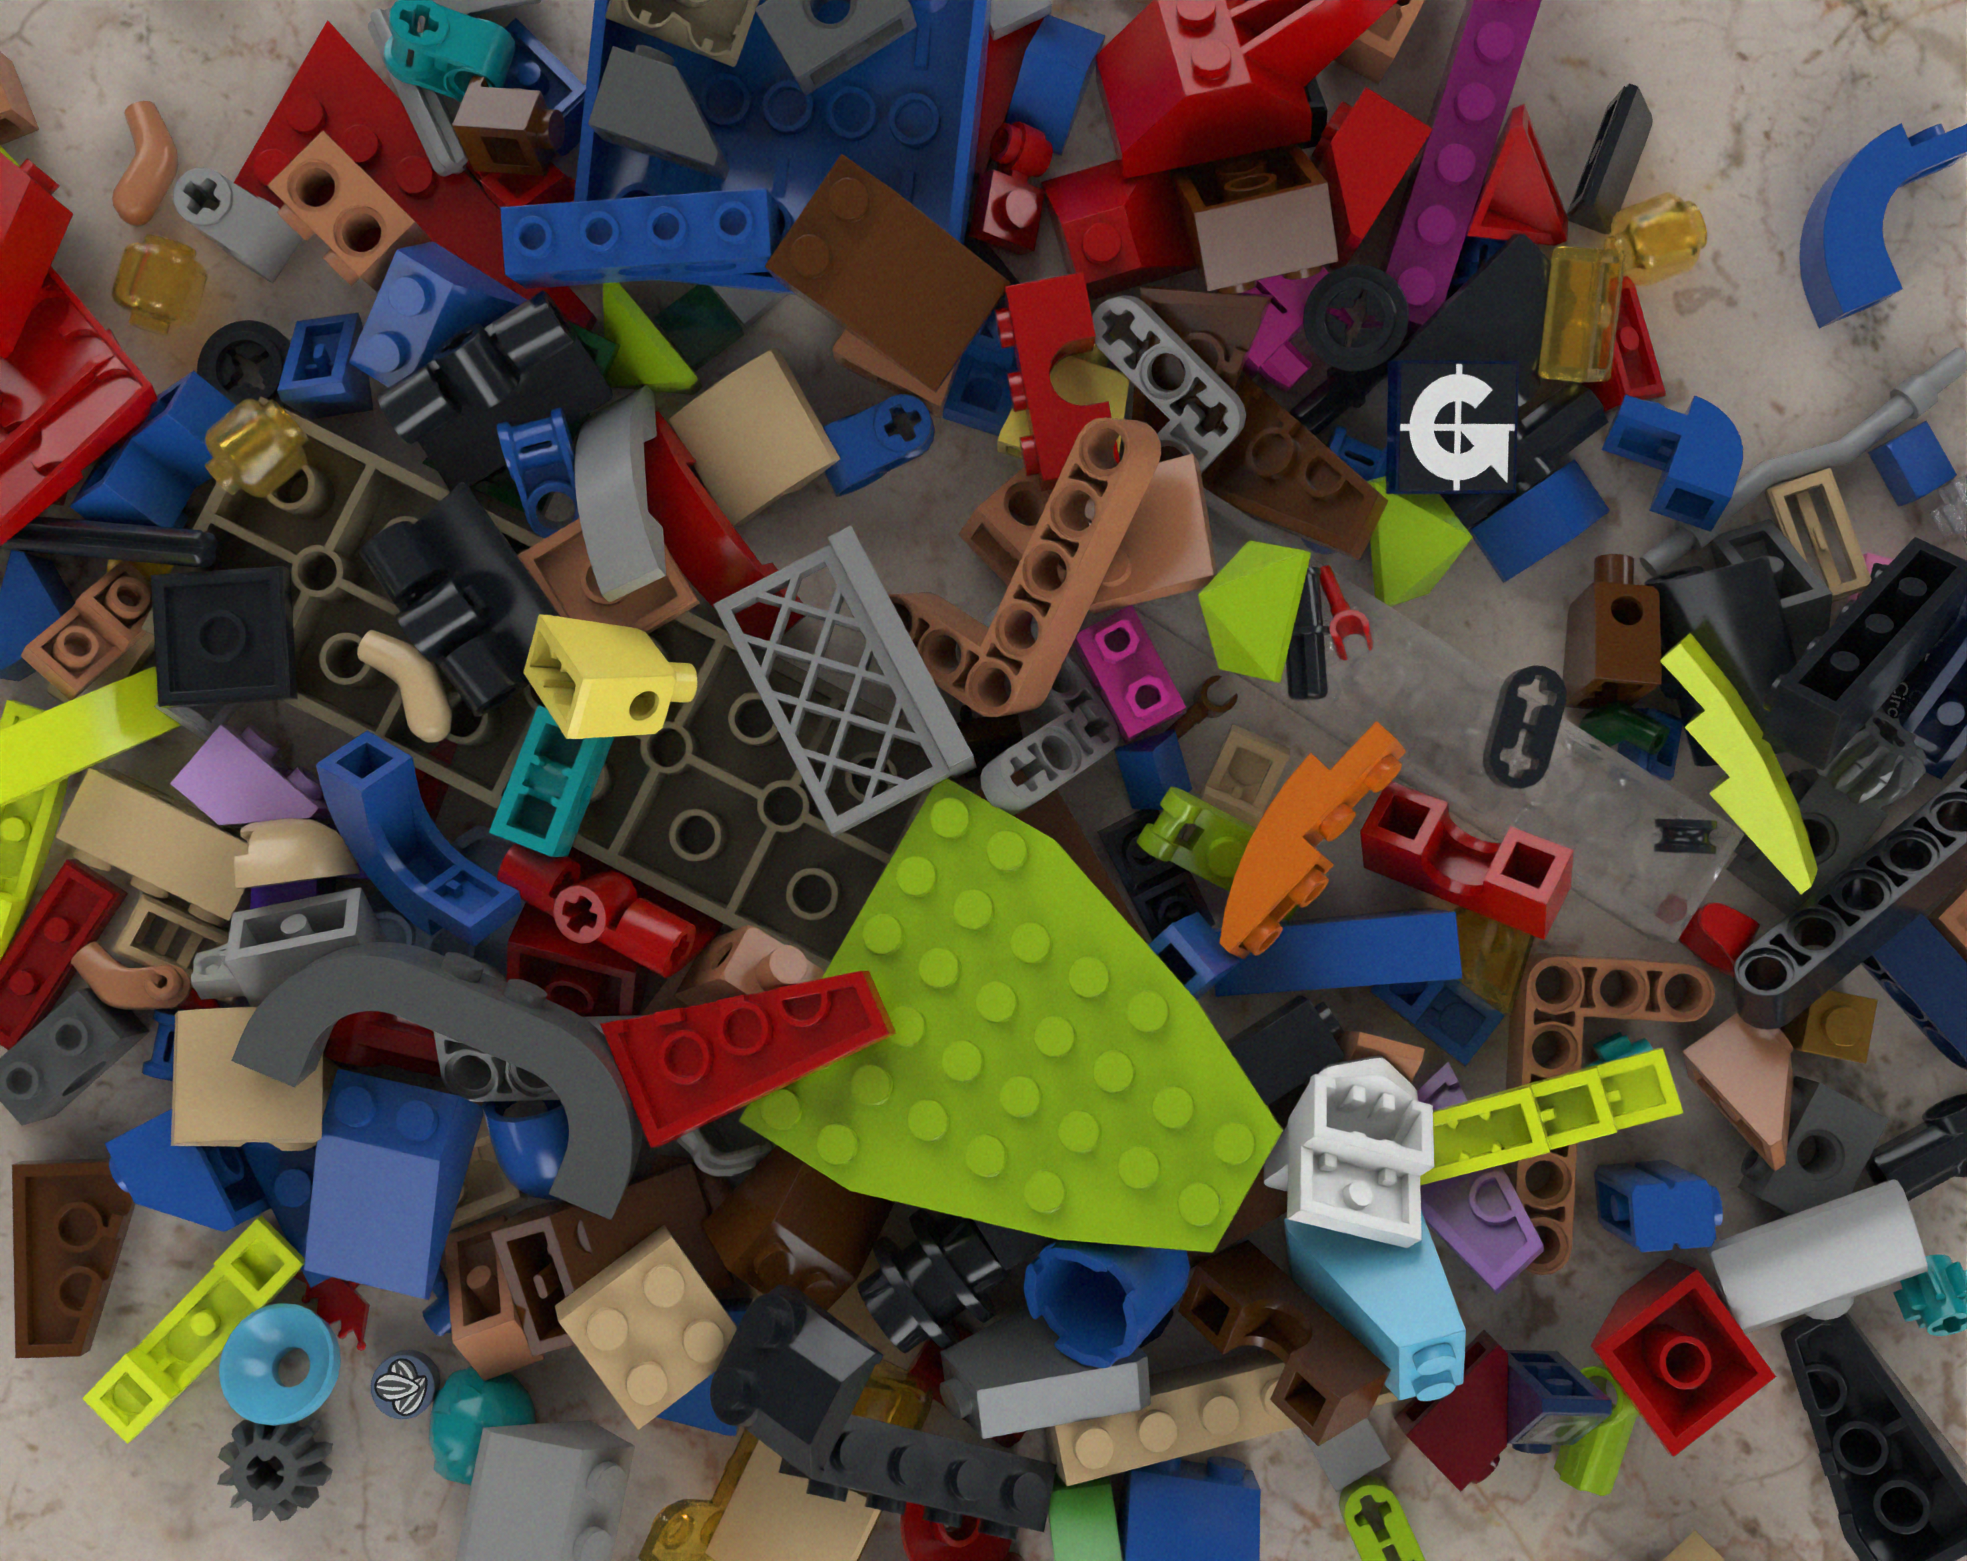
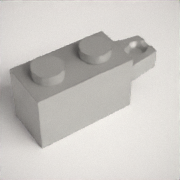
M361 887L235 912L232 914L228 943L195 955L191 984L201 1000L245 996L251 1007H258L280 984L318 958L348 946L371 942H387L388 939Z

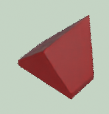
M1522 104L1511 110L1495 144L1468 227L1467 236L1508 241L1514 234H1525L1534 244L1556 246L1567 241L1568 216L1526 106Z

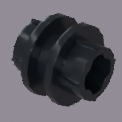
M919 1209L909 1216L910 1225L917 1240L901 1250L887 1236L881 1237L872 1244L874 1255L880 1267L857 1284L858 1292L871 1316L888 1339L904 1354L928 1338H931L944 1350L960 1342L952 1319L966 1308L982 1323L989 1321L997 1313L988 1293L1012 1275L1010 1269L1004 1270L974 1220L950 1214L937 1223L926 1211Z

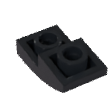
M1141 809L1097 831L1150 938L1153 941L1169 925L1196 912H1199L1211 927L1216 925L1191 872L1171 861L1166 862L1155 858L1138 845L1137 838L1146 824H1155L1160 816L1159 810Z

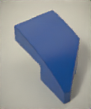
M995 309L961 357L944 406L942 418L999 436L1012 410L1007 373L1017 372L1018 369L1014 348H1001Z
M1457 979L1374 985L1370 990V993L1464 1067L1467 1066L1505 1017L1504 1014Z

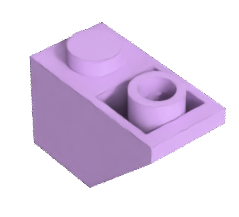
M221 724L170 783L218 825L243 826L249 823L283 818L313 820L331 818L319 778L301 766H297L292 770L275 755L280 750L279 745L266 733L250 724L246 729Z

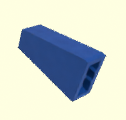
M1418 908L1279 922L1283 930L1276 941L1260 955L1255 956L1251 952L1245 959L1237 957L1240 963L1217 982L1209 992L1215 997L1463 979L1456 912L1435 908ZM1212 928L1220 937L1222 928Z

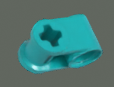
M398 0L390 9L388 23L392 36L385 43L383 61L387 70L395 78L404 83L418 85L449 96L460 103L463 100L472 76L485 77L489 87L504 88L515 52V41L511 34L502 26L489 20L477 19L431 0ZM420 16L425 17L423 33L417 32ZM409 49L415 51L412 66L407 64Z

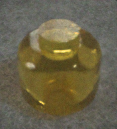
M1671 192L1662 193L1620 209L1616 212L1611 223V237L1604 240V253L1608 258L1609 267L1617 275L1624 273L1625 276H1628L1639 287L1650 286L1691 270L1700 257V249H1703L1707 244V229L1704 218L1694 202L1690 200L1684 201L1681 197Z
M146 234L143 242H134L124 247L111 290V297L120 308L130 312L128 324L151 333L167 336L170 325L183 327L195 322L208 279L205 267L195 260L197 254L195 249L180 242L151 234Z
M245 399L205 433V444L213 457L205 464V467L212 477L230 494L234 495L242 488L254 497L266 498L305 466L307 457L302 446L309 439L295 420L274 400L271 399L264 405L254 399Z

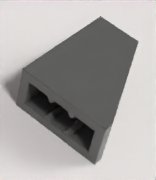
M1025 1306L941 1351L944 1382L940 1383V1394L950 1414L957 1420L964 1418L982 1439L1142 1410L1151 1404L1148 1356L1137 1347L1130 1356L1118 1359L1111 1367L1105 1369L1082 1365L1064 1355L1055 1347L1054 1343L1060 1337L1048 1326L1042 1314L1037 1319H1033L1028 1306Z

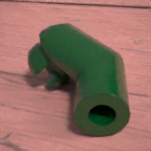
M1613 701L1587 713L1582 718L1578 726L1577 738L1582 747L1596 754H1606L1611 751L1609 747L1626 740L1645 752L1654 755L1665 745L1670 730L1669 727L1621 701Z

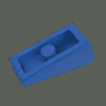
M515 18L504 28L515 41V52L504 88L539 90L548 109H558L562 113L565 122V137L561 148L555 151L560 156H565L580 143L586 86Z

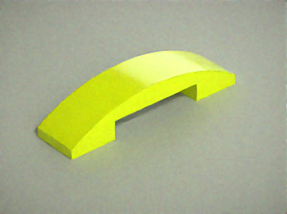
M13 699L6 700L0 720V730L46 710ZM69 776L56 784L0 807V961L18 930L39 883L57 830Z
M262 1215L213 1263L215 1266L141 1343L127 1352L82 1398L127 1444L134 1440L222 1354L223 1348L236 1326L252 1312L269 1305L304 1266L305 1258Z

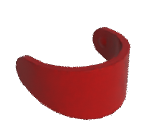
M1666 898L1659 903L1656 910L1659 923L1681 944L1705 963L1734 977L1736 960L1743 951L1753 944L1760 924L1749 916L1716 902L1707 903L1702 908H1699L1678 898Z

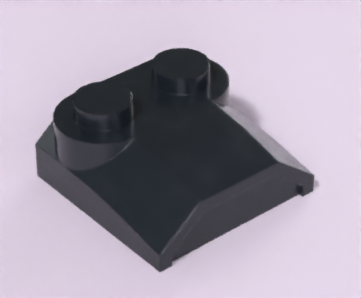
M779 1284L769 1293L756 1298L744 1314L713 1376L710 1388L712 1409L717 1418L723 1423L744 1427L811 1479L821 1480L825 1472L823 1468L875 1365L880 1364L884 1355L798 1288Z

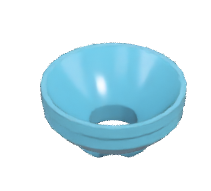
M272 1304L252 1312L232 1331L222 1351L219 1364V1378L224 1397L231 1408L241 1417L257 1424L276 1426L294 1423L308 1417L321 1407L329 1397L338 1379L341 1359L336 1334L330 1325L317 1313L297 1304ZM303 1349L310 1360L309 1373L299 1385L286 1387L282 1384L278 1374L281 1359L289 1351Z

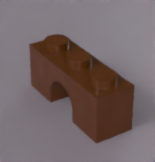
M1246 1240L1196 1265L1178 1312L1222 1354L1239 1346L1253 1345L1267 1349L1278 1356L1285 1363V1367L1270 1400L1317 1446L1369 1416L1391 1369L1254 1244Z

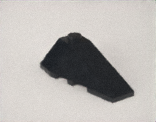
M1845 1313L1838 1318L1829 1320L1814 1319L1806 1316L1781 1331L1780 1334L1804 1410L1807 1411L1817 1442L1821 1465L1825 1476L1828 1477L1839 1512L1838 1519L1844 1538L1860 1561H1956L1966 1556L1967 1465L1850 1315Z

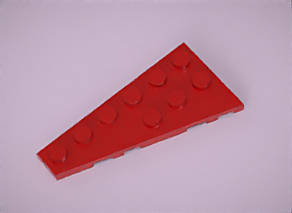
M327 20L234 183L256 198L257 196L261 197L280 209L285 203L267 185L324 131L432 239L430 242H435L527 300L544 290L553 299L566 319L592 330L598 319L569 286L526 289L505 275L501 211L465 171L458 175L452 173L445 177L435 172L404 104ZM335 184L321 186L313 196L312 206L318 207L328 203L334 195ZM372 228L365 231L358 240L357 251L367 252L373 249L380 240L381 228Z

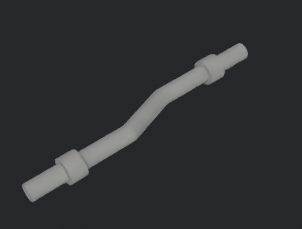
M1955 348L1922 375L1912 374L1891 391V399L1840 440L1760 462L1736 482L1732 498L1711 532L1677 520L1675 522L1676 530L1639 558L1641 565L1651 576H1658L1692 548L1700 551L1719 536L1722 524L1770 486L1853 462L1907 418L1917 419L1938 402V393L1967 371V352L1961 348Z

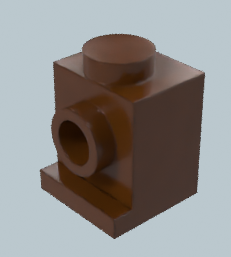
M472 76L452 124L474 171L546 176L555 150L561 148L565 137V122L562 113L558 109H548L541 91L489 87L485 77Z

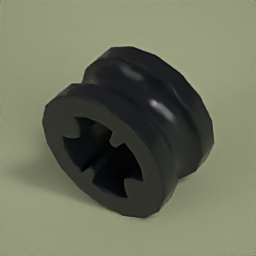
M1655 819V827L1662 832V838L1658 843L1654 844V852L1716 854V846L1709 841V835L1711 831L1717 829V821Z

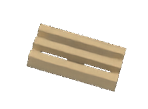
M1831 468L1767 489L1765 496L1776 526L1808 563L1785 500L1786 497L1794 495L1824 581L1833 593L1832 603L1857 593H1863L1868 588L1872 579ZM1818 486L1853 579L1843 584L1808 491Z

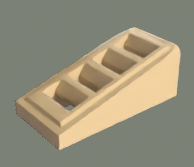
M144 892L112 951L146 967L159 965L179 966L187 972L191 979L193 968L189 967L203 938L206 937L216 942L213 947L214 949L228 943L230 930L193 916L187 911V908L174 901ZM158 915L167 919L168 922L155 947L152 948L143 943ZM180 926L192 932L176 960L166 955ZM239 996L216 999L234 1006Z

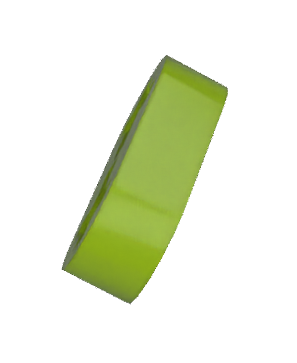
M1365 1475L1344 1487L1339 1500L1340 1513L1362 1561H1387L1382 1549L1392 1544L1402 1561H1426L1400 1502L1386 1482L1378 1477ZM1367 1495H1371L1376 1503L1386 1501V1503L1378 1507V1513L1385 1528L1376 1532L1373 1531L1364 1515L1354 1517V1515L1362 1510L1360 1499Z

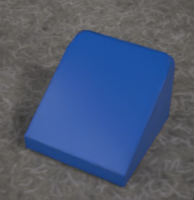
M1927 421L1868 452L1898 507L1926 496L1957 476Z

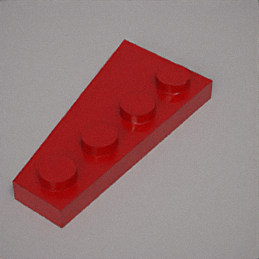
M857 971L778 987V989L739 995L719 999L715 1002L655 1012L651 1015L600 1024L651 1148L663 1146L896 1034L869 971Z

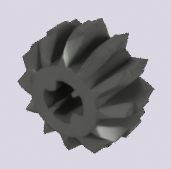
M1880 706L1825 770L1822 771L1818 768L1816 770L1818 774L1827 777L1832 783L1833 790L1839 789L1844 792L1852 803L1859 804L1862 802L1868 808L1879 810L1885 805L1890 806L1898 798L1903 799L1917 786V780L1926 773L1923 763L1926 760L1923 749L1914 743L1915 735L1906 731L1900 725L1899 718L1893 719Z
M243 1420L232 1429L231 1434L234 1442H229L222 1447L218 1456L230 1468L219 1476L217 1485L235 1486L238 1491L232 1497L230 1508H239L247 1501L252 1503L253 1522L263 1520L271 1510L281 1522L290 1519L297 1512V1506L303 1509L309 1508L319 1498L317 1486H323L331 1478L333 1471L321 1462L332 1452L333 1443L315 1442L313 1438L320 1429V1421L312 1420L304 1427L299 1426V1421L276 1426L257 1424L249 1420ZM274 1456L283 1464L279 1471L273 1469L268 1462Z

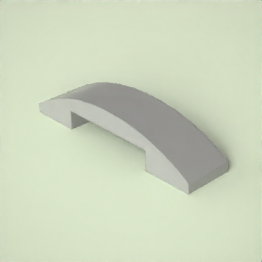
M647 385L593 412L583 423L576 445L575 488L582 533L600 592L609 603L666 576L663 527L648 512L644 442L657 436L654 392Z

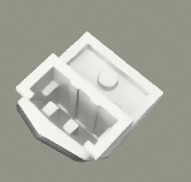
M1381 1055L1329 1064L1318 1075L1314 1074L1310 1077V1083L1288 1118L1287 1127L1265 1162L1264 1184L1268 1187L1288 1192L1287 1219L1409 1248L1422 1240L1420 1176L1434 1168L1433 1105L1419 1102L1415 1087Z

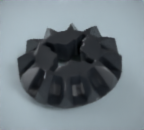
M1368 265L1344 266L1325 275L1311 291L1303 316L1305 335L1312 350L1327 364L1345 371L1369 370L1391 358L1400 347L1408 333L1409 304L1398 282L1386 272ZM1366 289L1368 290L1365 301H1367L1366 313L1375 316L1376 321L1383 322L1384 324L1382 328H1361L1357 338H1353L1351 346L1348 347L1346 346L1349 335H1347L1348 324L1339 320V316L1330 314L1331 308L1338 310L1353 308L1356 305L1357 299H1361L1363 291Z
M242 320L227 324L212 334L204 344L198 358L197 374L249 417L260 397L285 409V403L281 401L277 389L291 341L276 328L263 322ZM236 354L255 364L260 363L264 359L265 364L259 369V374L264 379L262 383L266 386L263 390L247 381L241 385L238 384V381L244 374L239 367L241 363L235 358Z

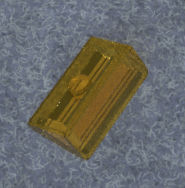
M1559 246L1552 252L1538 371L1539 376L1543 379L1602 382L1608 381L1611 377L1626 257L1624 250Z

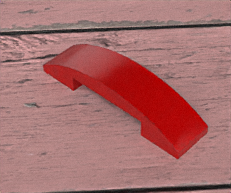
M655 411L657 436L644 442L648 512L663 527L664 544L681 572L715 609L713 604L779 570L773 562L764 565L760 563L690 470V467L696 462L694 457L661 413ZM788 587L773 595L784 598ZM796 596L795 601H796V602L803 603V602L800 600V598H799L798 596ZM757 602L734 615L744 634L770 641L781 608ZM791 611L784 634L806 616Z

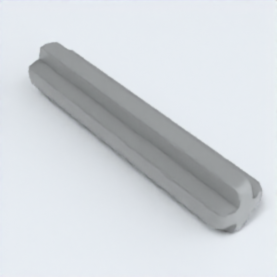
M392 7L385 10L380 8L374 10L370 16L371 21L368 23V30L382 60L385 43L392 36L388 26L389 13ZM411 49L408 50L407 64L409 66L413 64L415 52ZM389 72L435 172L445 177L452 173L458 175L466 170V163L469 159L452 126V117L441 94L418 85L404 83Z

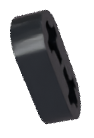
M1532 665L1514 671L1505 679L1500 689L1483 751L1482 764L1490 780L1502 788L1524 789L1533 786L1544 777L1549 767L1566 705L1567 690L1563 679L1556 671L1546 666ZM1534 679L1540 681L1539 692L1548 695L1547 705L1534 707L1529 723H1525L1523 720L1527 709V700L1517 696L1518 688L1531 685ZM1522 732L1526 733L1521 749L1522 755L1531 758V766L1529 769L1517 770L1513 778L1509 776L1510 765L1500 760V753L1502 750L1514 749L1517 745L1519 734Z

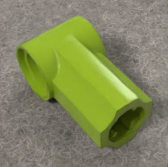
M1598 1364L1585 1367L1580 1372L1605 1395H1607V1380L1610 1381L1616 1390L1617 1404L1612 1403V1414L1574 1445H1561L1553 1469L1559 1473L1561 1481L1573 1488L1605 1496L1612 1492L1636 1418L1641 1415L1605 1366Z

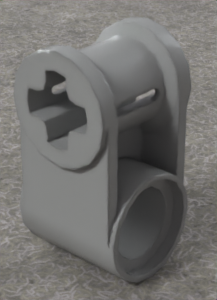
M209 168L189 170L175 184L173 203L177 212L187 222L193 225L203 236L222 247L235 260L267 281L275 282L303 240L278 215V207L257 196L256 198L223 175ZM208 199L220 202L219 207L215 211L203 208L204 203Z

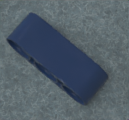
M1866 907L1863 911L1872 909ZM1921 913L1863 961L1861 965L1945 1057L1960 1068L1967 1070V962Z

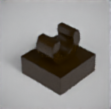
M967 705L961 706V722L956 724L974 756L977 767L965 773V777L970 778L981 775L982 769L990 761L1023 740L1018 714L1000 717L985 716L974 719L971 708Z

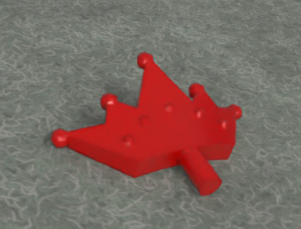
M298 1272L293 1278L307 1284L305 1295L302 1296L301 1301L307 1304L311 1299L318 1298L317 1314L329 1325L341 1321V1330L337 1336L340 1339H344L348 1333L354 1331L358 1340L357 1349L360 1351L365 1350L366 1343L364 1342L370 1304L355 1290L360 1283L330 1277L310 1288L303 1272Z

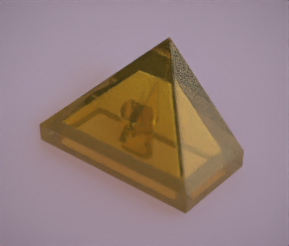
M1457 906L1453 912H1456L1463 978L1459 979V981L1500 1013H1511L1535 936Z

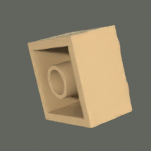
M665 1225L661 1226L555 1305L558 1322L637 1430L641 1429L717 1370L738 1328Z

